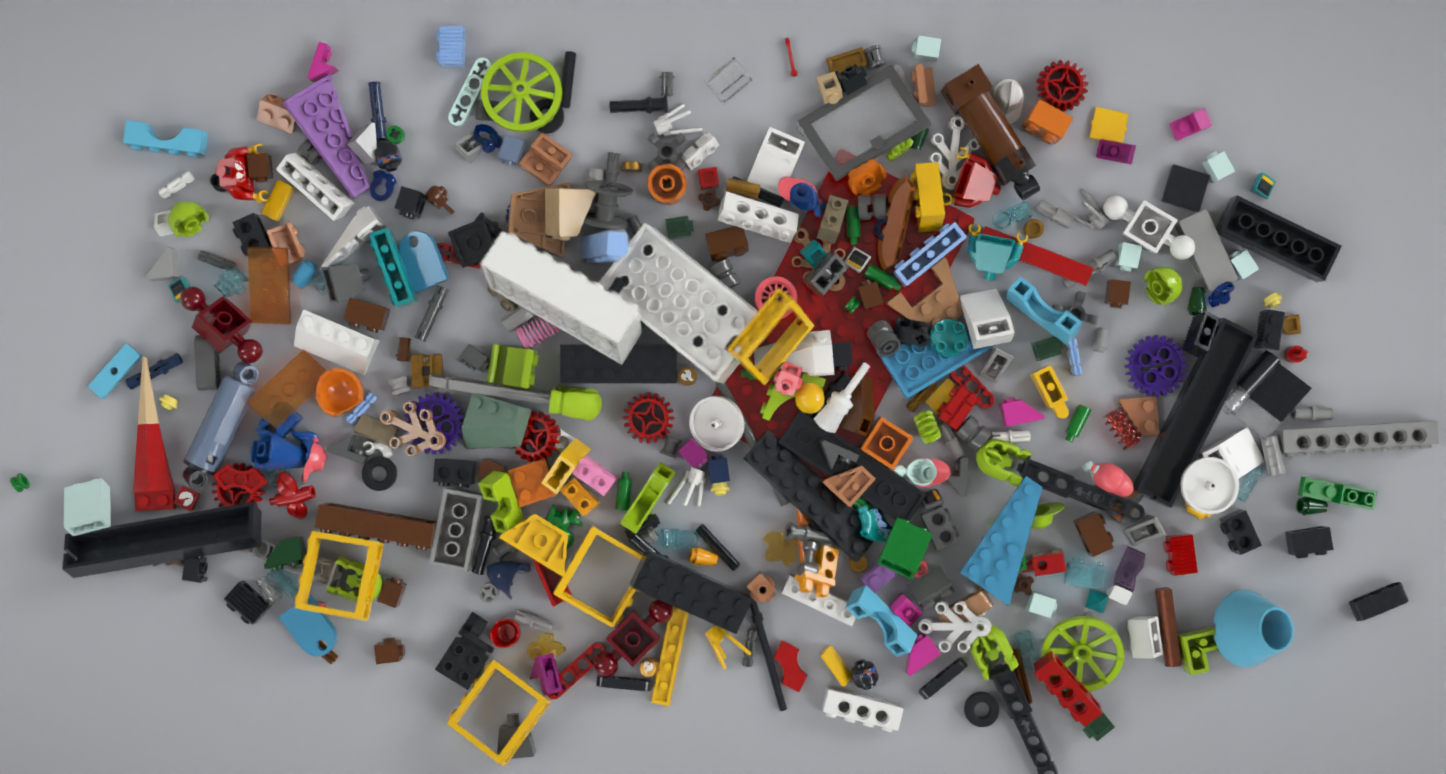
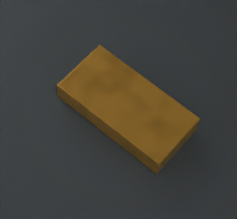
M863 47L826 58L830 73L836 71L841 73L845 68L855 64L858 67L861 65L863 67L868 66Z

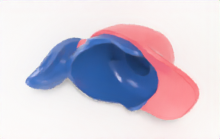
M784 177L780 179L778 191L784 199L800 210H814V214L817 217H821L826 204L818 197V192L811 182L803 178Z
M291 431L292 436L301 441L300 447L307 452V462L303 466L304 471L301 476V481L306 483L311 472H318L324 468L328 457L323 447L319 445L317 434L313 432Z

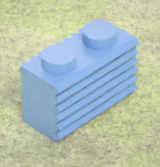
M440 25V31L436 32L437 43H440V49L436 51L437 62L442 67H465L464 26Z

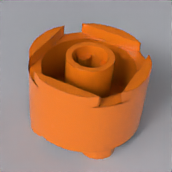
M672 164L660 165L651 171L648 177V189L656 202L671 206L678 203L684 197L687 189L686 178L682 170ZM669 181H671L672 187H667L665 189L663 182L668 183Z

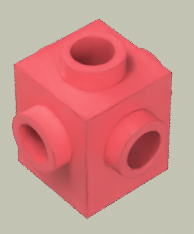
M784 362L781 371L777 370L774 382H777L775 390L784 395L793 396L795 390H800L803 381L800 376L803 368Z

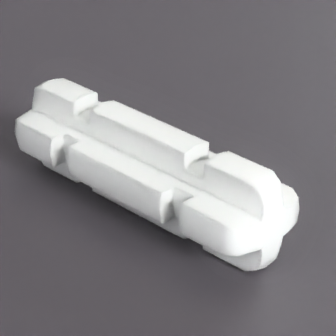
M186 171L182 174V177H177L168 183L167 187L159 189L158 192L162 198L167 199L171 196V193H176L185 187L186 183L194 181L195 178L191 172Z

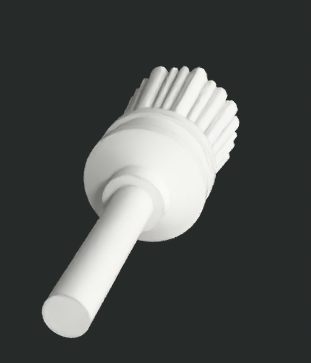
M867 363L861 365L845 390H841V392L834 391L831 394L827 404L814 417L819 427L827 432H836L844 415H847L848 410L853 406L850 400L852 397L851 393L870 368Z

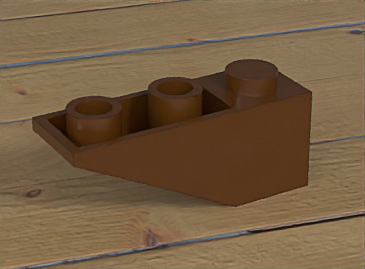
M864 375L851 393L852 397L850 400L853 406L848 410L847 415H844L839 427L868 437L874 421L873 382L871 377Z

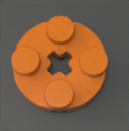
M875 159L868 160L858 168L852 169L848 174L850 177L848 184L855 195H870L882 186L880 184L882 179H886L885 169Z

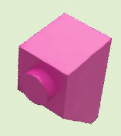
M1015 397L1004 399V403L999 404L1003 426L1005 427L1045 419L1042 413L1022 400H1015Z
M917 634L911 652L908 653L905 671L909 677L941 655L927 634Z

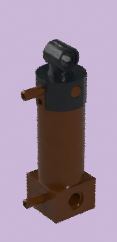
M977 64L946 83L940 92L953 113H960L1002 185L1005 186L1010 182H1014L1013 186L1017 195L1024 201L1040 191L1037 180L1033 175H1029V170L1034 168L1036 164L991 95L990 90L993 86L981 66Z

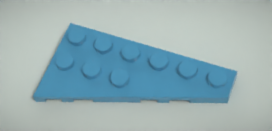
M966 330L968 335L967 346L962 353L953 357L937 353L932 347L930 340L923 347L908 343L900 345L899 350L889 357H879L907 400L996 345L974 349L969 331Z
M1027 476L1018 485L960 570L961 574L1008 606L1043 488Z

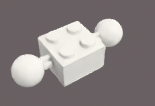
M1111 196L1104 202L1103 212L1109 219L1119 220L1122 218L1128 222L1121 235L1135 244L1141 245L1145 250L1152 254H1157L1164 243L1170 247V252L1176 259L1185 260L1194 254L1195 243L1189 236L1180 235L1175 237L1170 234L1178 220L1147 201H1142L1135 212L1128 209L1127 201L1121 196Z

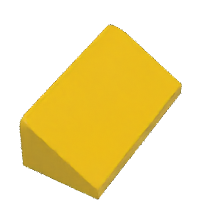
M277 180L261 214L279 222L296 188Z
M829 645L820 652V656L841 686L844 687L852 678L851 671L833 646Z

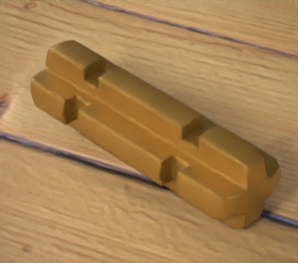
M933 383L918 392L913 397L914 400L906 405L907 409L915 412L919 408L918 406L922 405L931 395V392L938 388L937 384Z

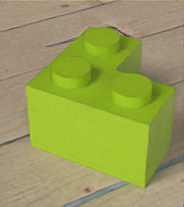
M1215 626L1178 633L1184 672L1195 675L1210 671L1206 652L1218 649L1214 635H1216Z

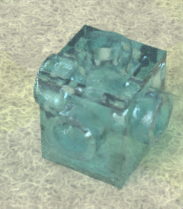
M236 266L231 270L225 269L219 275L220 279L214 284V287L228 300L235 294L241 295L247 289L245 285L250 280Z

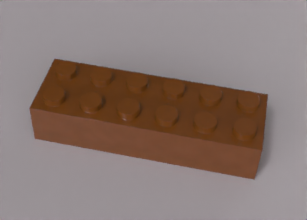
M330 502L318 505L315 528H320V532L323 533L340 532V536L346 537L359 535L358 538L364 540L377 538V542L386 544L394 541L397 542L398 546L402 547L416 545V549L419 550L431 549L437 521Z

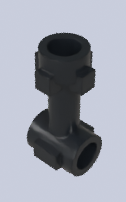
M656 513L647 516L648 520L644 521L638 530L640 536L641 531L651 526L654 529L661 524ZM624 527L627 538H633L632 535L635 533Z

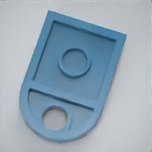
M413 231L402 239L399 251L414 293L422 292L450 279L438 246L430 234L423 231ZM414 236L418 238V245L416 247L412 244Z
M310 594L308 605L319 606ZM294 605L279 616V619L307 654L323 656L335 647L337 631L325 613L296 609ZM320 640L326 641L327 649L320 647Z

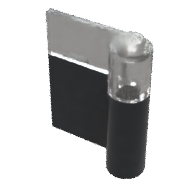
M1266 350L1232 387L1221 410L1228 415L1231 413L1260 437L1267 440L1312 388L1282 366L1281 361L1273 353Z

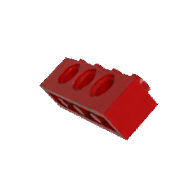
M1050 651L1033 663L1035 677L1040 682L1043 681L1046 684V688L1051 695L1055 694L1059 698L1060 705L1064 709L1068 708L1076 722H1080L1085 727L1103 714L1101 704L1053 651ZM1054 674H1055V675H1058V676L1055 677V678L1050 677L1051 675H1054ZM1065 688L1070 689L1069 691H1063Z

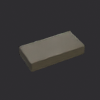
M363 414L354 429V433L390 447V439L395 437L398 432V428L385 425L381 421Z

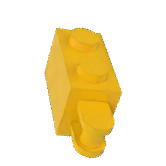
M1044 366L1029 374L1046 408H1052L1057 418H1066L1069 415V410L1065 404L1068 398L1052 366Z

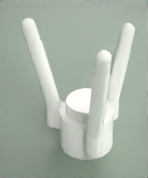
M684 104L658 117L654 121L658 134H664L665 137L679 133L701 132L703 129L669 130L673 128L671 122L691 114L689 110L669 118L684 108Z
M691 467L690 471H686L684 478L667 501V504H671L688 480L691 485L686 495L684 506H687L695 485L699 486L700 483L697 506L699 507L706 481L704 477L705 472Z

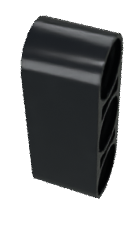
M1395 582L1349 601V605L1356 621H1363L1401 606L1409 600L1402 583Z

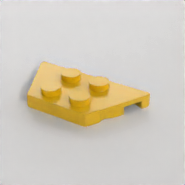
M534 514L500 535L499 539L561 577L565 575L568 534Z

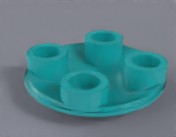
M944 319L937 322L931 329L930 342L937 353L953 357L965 350L968 343V335L962 322Z

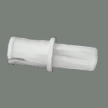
M1009 429L1006 432H991V439H999L1011 444L1029 442L1031 439L1029 431H1012Z

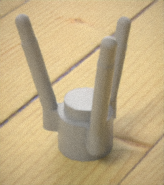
M1081 189L1082 194L1094 207L1093 209L1086 201H1082V204L1092 213L1088 218L1090 222L1060 209L1070 217H1073L1074 220L1087 225L1092 230L1095 227L1098 230L1102 229L1109 220L1084 189Z

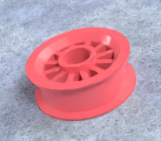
M770 277L762 281L755 292L757 310L759 311L765 304L762 303V299L769 300L770 296L777 290L778 285H782L780 290H783L785 287L787 289L785 293H789L790 297L797 303V292L793 284L782 277ZM775 284V290L772 289L771 285ZM789 308L781 319L790 315L792 310Z

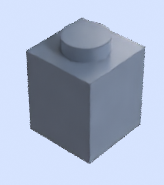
M505 135L498 157L503 160L502 163L511 167L514 164L519 165L526 143L523 140Z

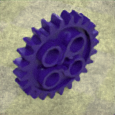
M1153 335V339L1150 336H1146V342L1143 339H1139L1140 345L1133 344L1132 346L1135 350L1127 351L1131 357L1125 358V360L1129 361V364L1124 365L1125 368H1129L1125 375H1131L1128 382H1135L1133 388L1140 387L1139 393L1146 391V396H1151L1152 393L1155 397H1159L1160 393L1162 396H1167V391L1169 393L1174 392L1173 387L1180 388L1177 383L1178 381H1185L1181 375L1187 374L1183 370L1184 367H1188V364L1183 363L1187 357H1181L1184 350H1177L1179 343L1172 345V338L1166 341V336H1161L1160 340L1158 335ZM1161 349H1164L1166 352L1165 359H1161L1159 356ZM1143 354L1148 357L1146 364H1143L1140 359ZM1172 360L1171 364L1157 367V369L1140 371L1141 368ZM1167 367L1171 370L1172 373L1169 378H1167L1164 374V371ZM1147 373L1153 375L1151 383H1148L1146 380Z
M436 392L433 393L432 398L429 393L425 394V399L419 396V403L412 401L417 406L418 416L423 409L432 411L433 420H439L447 414L450 415L446 420L437 423L436 429L446 437L445 446L439 450L440 454L444 453V448L451 451L450 444L457 446L455 440H462L459 433H462L461 426L463 422H461V419L465 415H460L459 412L463 408H456L458 402L451 403V396L445 400V394L443 393L439 398ZM437 405H440L443 409L440 416L434 413V408ZM427 412L424 413L425 418L428 417ZM404 414L408 418L406 422L412 424L409 414ZM446 422H450L452 425V430L449 433L445 432L443 428ZM419 437L414 439L411 445L420 444L426 440ZM431 448L425 449V454H428ZM431 449L432 454L436 455L437 450Z

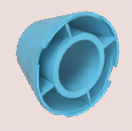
M1236 590L1229 593L1220 602L1215 612L1213 623H1216V635H1214L1216 645L1223 657L1235 666L1245 668L1258 666L1285 650L1293 639L1294 626L1289 614L1255 591Z

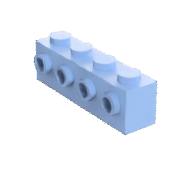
M955 222L951 226L948 223L939 230L941 234L936 238L932 235L924 242L926 245L921 250L916 248L909 254L911 258L908 261L902 260L894 266L896 270L893 274L904 288L967 238Z
M606 231L582 236L581 259L587 260L588 264L619 261V258L626 257L628 253L627 233Z

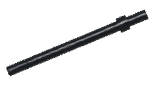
M753 599L750 605L752 622L756 625L779 710L784 711L787 710L763 626L762 612H759L757 602Z

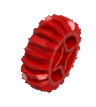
M1059 60L1057 64L1053 61L1050 63V67L1046 65L1044 71L1039 73L1041 78H1038L1036 82L1040 85L1036 87V90L1041 91V93L1037 96L1038 98L1044 97L1042 101L1048 102L1049 105L1057 109L1061 107L1062 112H1065L1067 108L1071 111L1074 109V106L1078 107L1080 101L1085 99L1083 94H1086L1088 90L1083 87H1086L1089 82L1083 80L1087 75L1081 76L1080 73L1083 71V68L1075 69L1077 63L1070 66L1069 60L1065 64H1063L1062 60ZM1062 72L1059 79L1049 80L1051 74ZM1069 75L1074 79L1076 84L1072 83L1069 80ZM1061 82H1062V83L1064 84V86H1065V88H1064L1063 90L1060 89L1061 86H1059V84H1060ZM1048 86L1050 89L1054 90L1055 97L1051 95ZM1075 92L1072 99L1062 100L1065 93Z
M647 392V398H644L643 393H640L641 400L638 401L637 397L634 396L635 404L633 405L631 402H628L627 404L631 409H624V412L629 413V416H623L624 420H629V423H625L624 427H631L627 431L628 434L633 431L635 432L632 437L633 439H636L638 435L641 436L639 439L640 443L643 442L644 438H647V444H650V438H653L654 443H657L658 439L656 436L659 435L663 440L665 437L662 433H670L666 427H673V424L668 423V421L674 420L675 417H669L668 413H672L674 410L666 409L670 403L667 402L665 405L662 403L665 397L658 401L657 393H655L654 398H651L650 392ZM651 402L646 412L635 411L640 404ZM656 404L663 410L665 420L655 416ZM651 411V413L653 414L652 416H654V419L658 420V422L649 421V423L646 426L645 420L642 416H639V414L648 415ZM633 416L642 420L641 432L635 427ZM651 424L662 425L658 432L646 434Z
M531 411L525 430L527 432L523 437L521 447H512L516 449V455H521L520 458L522 460L527 459V462L531 463L533 461L547 460V456H553L552 450H558L555 445L561 443L557 440L561 433L556 431L560 427L559 425H554L556 420L550 419L551 416L549 414L544 415V412L541 411L538 413ZM535 422H541L546 429H539ZM532 444L536 448V452L529 451L526 445Z
M233 463L232 465L235 469L241 471H248L253 468L252 465L246 467L245 463L240 465ZM218 482L212 483V486L217 487L216 490H212V493H217L218 496L214 500L221 501L218 505L219 507L238 505L243 495L249 493L246 489L239 491L236 488H230L227 490L231 494L230 500L226 491L222 489ZM259 489L254 494H251L245 503L253 502L258 507L257 502H262L263 500L259 495L265 494V491Z

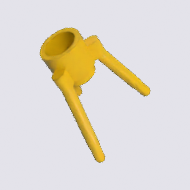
M714 626L705 633L723 669H726L723 659H726V655L720 646V643L724 640L723 635L745 653L751 655V652L723 628L719 629L718 626Z

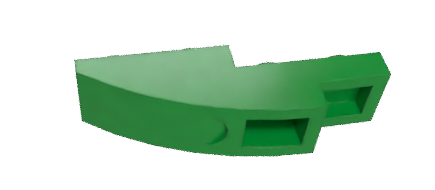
M1301 476L1298 495L1374 510L1377 491Z

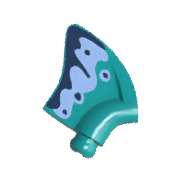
M866 505L859 507L857 511L860 514L858 516L862 524L860 534L871 541L885 542L892 526L887 522L882 511L879 508L868 510Z

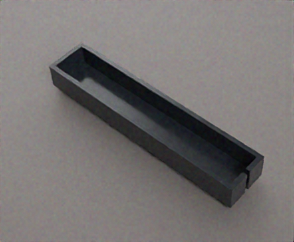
M1220 318L1209 353L1198 356L1133 484L1134 490L1165 507L1172 508L1181 490L1180 483L1183 472L1196 460L1259 335L1226 318Z
M253 502L115 525L76 536L68 533L65 534L64 550L67 553L63 554L62 570L72 578L261 547L262 511Z

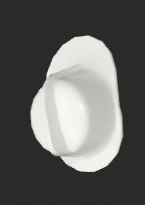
M1004 79L995 86L993 98L1009 124H1012L1021 115L1024 92L1017 81Z

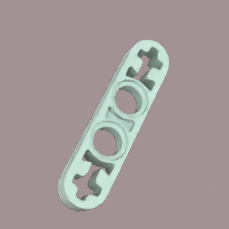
M479 58L475 61L449 112L448 120L454 127L465 125L481 94L483 79L478 75H474V73H480V64L486 63L489 69L492 64L487 58ZM483 69L481 72V76L484 77L487 70ZM478 79L480 81L477 89L470 88L471 80ZM464 96H469L471 98L470 105L463 106L461 99ZM459 106L463 110H467L466 113H464L463 111L461 112L460 117L462 118V120H458L455 123V119L453 118V116H457L460 112V110L457 109V107Z

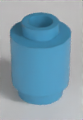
M309 259L307 261L302 260L292 273L293 277L290 280L303 289L309 285L318 273L317 265Z

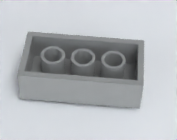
M449 487L444 488L429 565L464 572L471 570L484 504L482 494Z

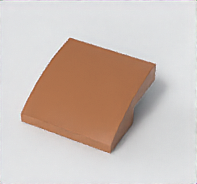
M542 132L531 145L530 150L521 159L518 166L548 187L558 178L573 157V154Z

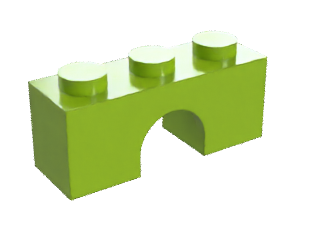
M493 471L478 483L484 500L498 502L496 511L490 515L496 532L505 533L524 521L522 510L519 507L507 473Z

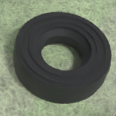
M541 99L535 105L541 112L544 109H550L553 100ZM559 107L552 122L547 123L537 129V131L545 134L557 131L564 122L562 107ZM530 110V121L538 120L534 112Z
M382 456L369 459L362 469L364 483L375 491H383L390 488L397 478L395 464L390 459ZM377 466L384 467L387 472L386 478L383 481H377L373 478L372 472Z
M976 692L966 700L964 713L971 724L977 727H987L997 720L999 705L991 694ZM984 702L989 706L988 714L983 717L977 716L974 712L976 704Z

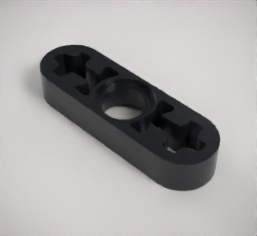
M962 657L957 658L922 686L918 691L924 700L930 698L960 674L968 664Z
M597 675L596 686L651 691L652 680L622 676L602 677Z

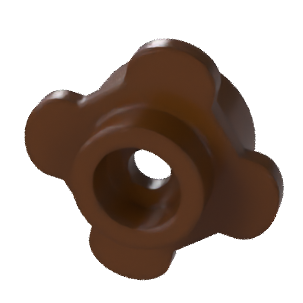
M712 188L698 196V199L703 203L705 211H709L713 206H719L721 202L715 194L716 191Z
M1018 574L1013 589L1014 592H1024L1026 595L1031 594V585L1034 582L1033 577H1025L1022 574Z

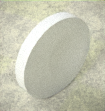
M715 395L709 396L695 405L690 415L689 425L691 433L699 445L707 450L720 452L733 447L741 439L744 431V418L740 408L732 400L724 396Z
M1213 457L1200 458L1193 461L1183 472L1180 483L1181 493L1186 503L1194 510L1206 514L1220 513L1228 509L1237 498L1239 492L1238 476L1232 466L1224 460Z

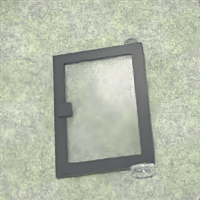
M898 63L866 80L868 84L849 95L843 93V98L837 103H826L798 120V132L801 136H807L836 181L847 176L852 169L858 168L870 159L879 157L931 126L930 120L903 83L906 80V76Z

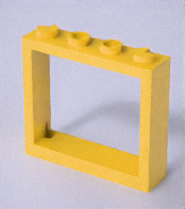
M778 288L727 350L754 378L763 385H766L811 331L814 324L793 298ZM779 297L783 299L781 302L777 300ZM790 308L797 318L755 367L747 358ZM740 347L741 350L738 353L735 352V349Z
M592 525L566 568L565 575L561 577L555 587L553 594L614 628L616 624L619 625L623 620L624 615L622 613L625 608L629 609L634 600L632 596L635 591L639 592L638 590L629 585L611 617L564 590L596 535L641 560L643 554Z
M312 531L307 540L308 550L303 559L304 568L303 573L299 577L300 587L295 596V608L368 621L384 544L376 541ZM321 539L369 547L355 613L308 605Z
M493 659L492 662H488L484 667L483 671L485 672L482 676L473 682V688L469 694L466 693L462 697L461 705L458 709L451 712L448 718L450 720L447 724L498 764L506 766L552 701L503 664ZM496 670L500 671L538 700L499 755L458 724Z

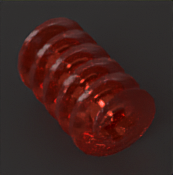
M1118 407L1103 418H1108L1105 425H1113L1109 429L1110 432L1117 431L1113 437H1121L1118 444H1126L1122 449L1124 451L1137 444L1141 440L1142 433L1136 432L1137 426H1131L1133 420H1126L1129 415L1128 413L1122 414L1124 407Z

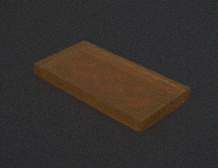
M249 246L248 268L252 323L290 324L288 248Z
M303 349L251 397L247 404L274 429H277L316 392L320 376L327 370Z

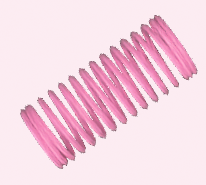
M538 317L545 330L544 333L537 320L534 319L541 331L540 335L533 321H531L538 338L532 331L529 323H527V326L533 334L534 340L525 325L523 327L530 338V342L521 327L516 328V332L524 347L530 349V346H534L533 343L537 345V342L541 343V340L549 339V336H553L552 333L556 335V331L560 333V329L554 325L551 328L548 322L544 320L549 328L548 332L541 318Z

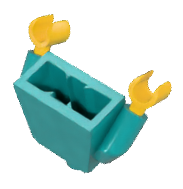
M970 224L969 231L971 236H969L968 253L972 261L976 263V268L985 271L984 279L994 281L996 273L1003 274L1005 269H1010L1019 260L1024 248L1023 244L1028 240V234L1026 239L1022 241L1019 239V232L1016 236L1017 243H1015L1013 239L980 234L982 229L979 224L978 230L973 232V225Z

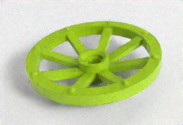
M516 52L501 57L489 67L482 81L481 98L487 114L496 124L514 132H530L543 127L556 115L562 100V85L556 70L547 60L533 53ZM515 61H523L520 79L517 80L505 65ZM530 62L536 63L546 70L526 82ZM501 69L512 85H495L490 83L496 72ZM551 76L555 86V93L532 89L531 87ZM521 87L524 88L523 91H521V92L518 91L519 88H521ZM489 91L512 92L497 106L491 107ZM531 95L553 100L550 109L544 116L530 98ZM516 99L514 123L508 122L497 115ZM522 101H526L538 120L520 124Z
M1075 616L1065 619L1052 627L1042 643L1041 658L1050 651H1053L1055 654H1071L1063 663L1066 667H1069L1074 661H1077L1076 678L1081 683L1083 664L1087 662L1100 679L1082 683L1089 692L1101 689L1111 683L1123 666L1124 648L1118 633L1108 623L1095 617ZM1083 625L1081 638L1078 642L1065 630L1073 626ZM1089 626L1097 627L1106 632L1088 643L1086 642ZM1058 634L1063 636L1073 646L1050 648ZM1112 638L1116 645L1117 653L1114 654L1092 648ZM1092 656L1114 660L1115 662L1110 671L1105 675L1092 659ZM1054 674V675H1051L1050 677L1055 678V677H1057L1058 675H1055V674Z

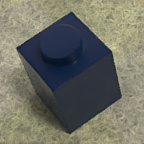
M723 455L711 456L712 460H708L711 484L730 481L727 458H723Z

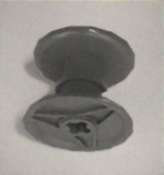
M604 180L587 181L585 183L586 187L599 194L598 201L595 202V206H597L596 212L587 213L584 223L604 229L627 228L628 223L624 219L615 216V211L619 207L617 204L618 196L631 195L633 189L617 182Z

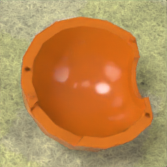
M334 368L327 370L320 376L316 386L315 397L318 405L325 413L332 417H337L363 402L364 388L362 381L355 373L347 369Z

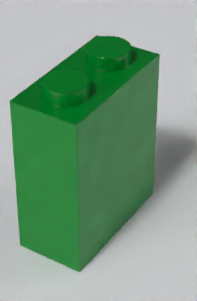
M897 517L876 563L912 580L919 569L933 534L923 527H917L908 520Z

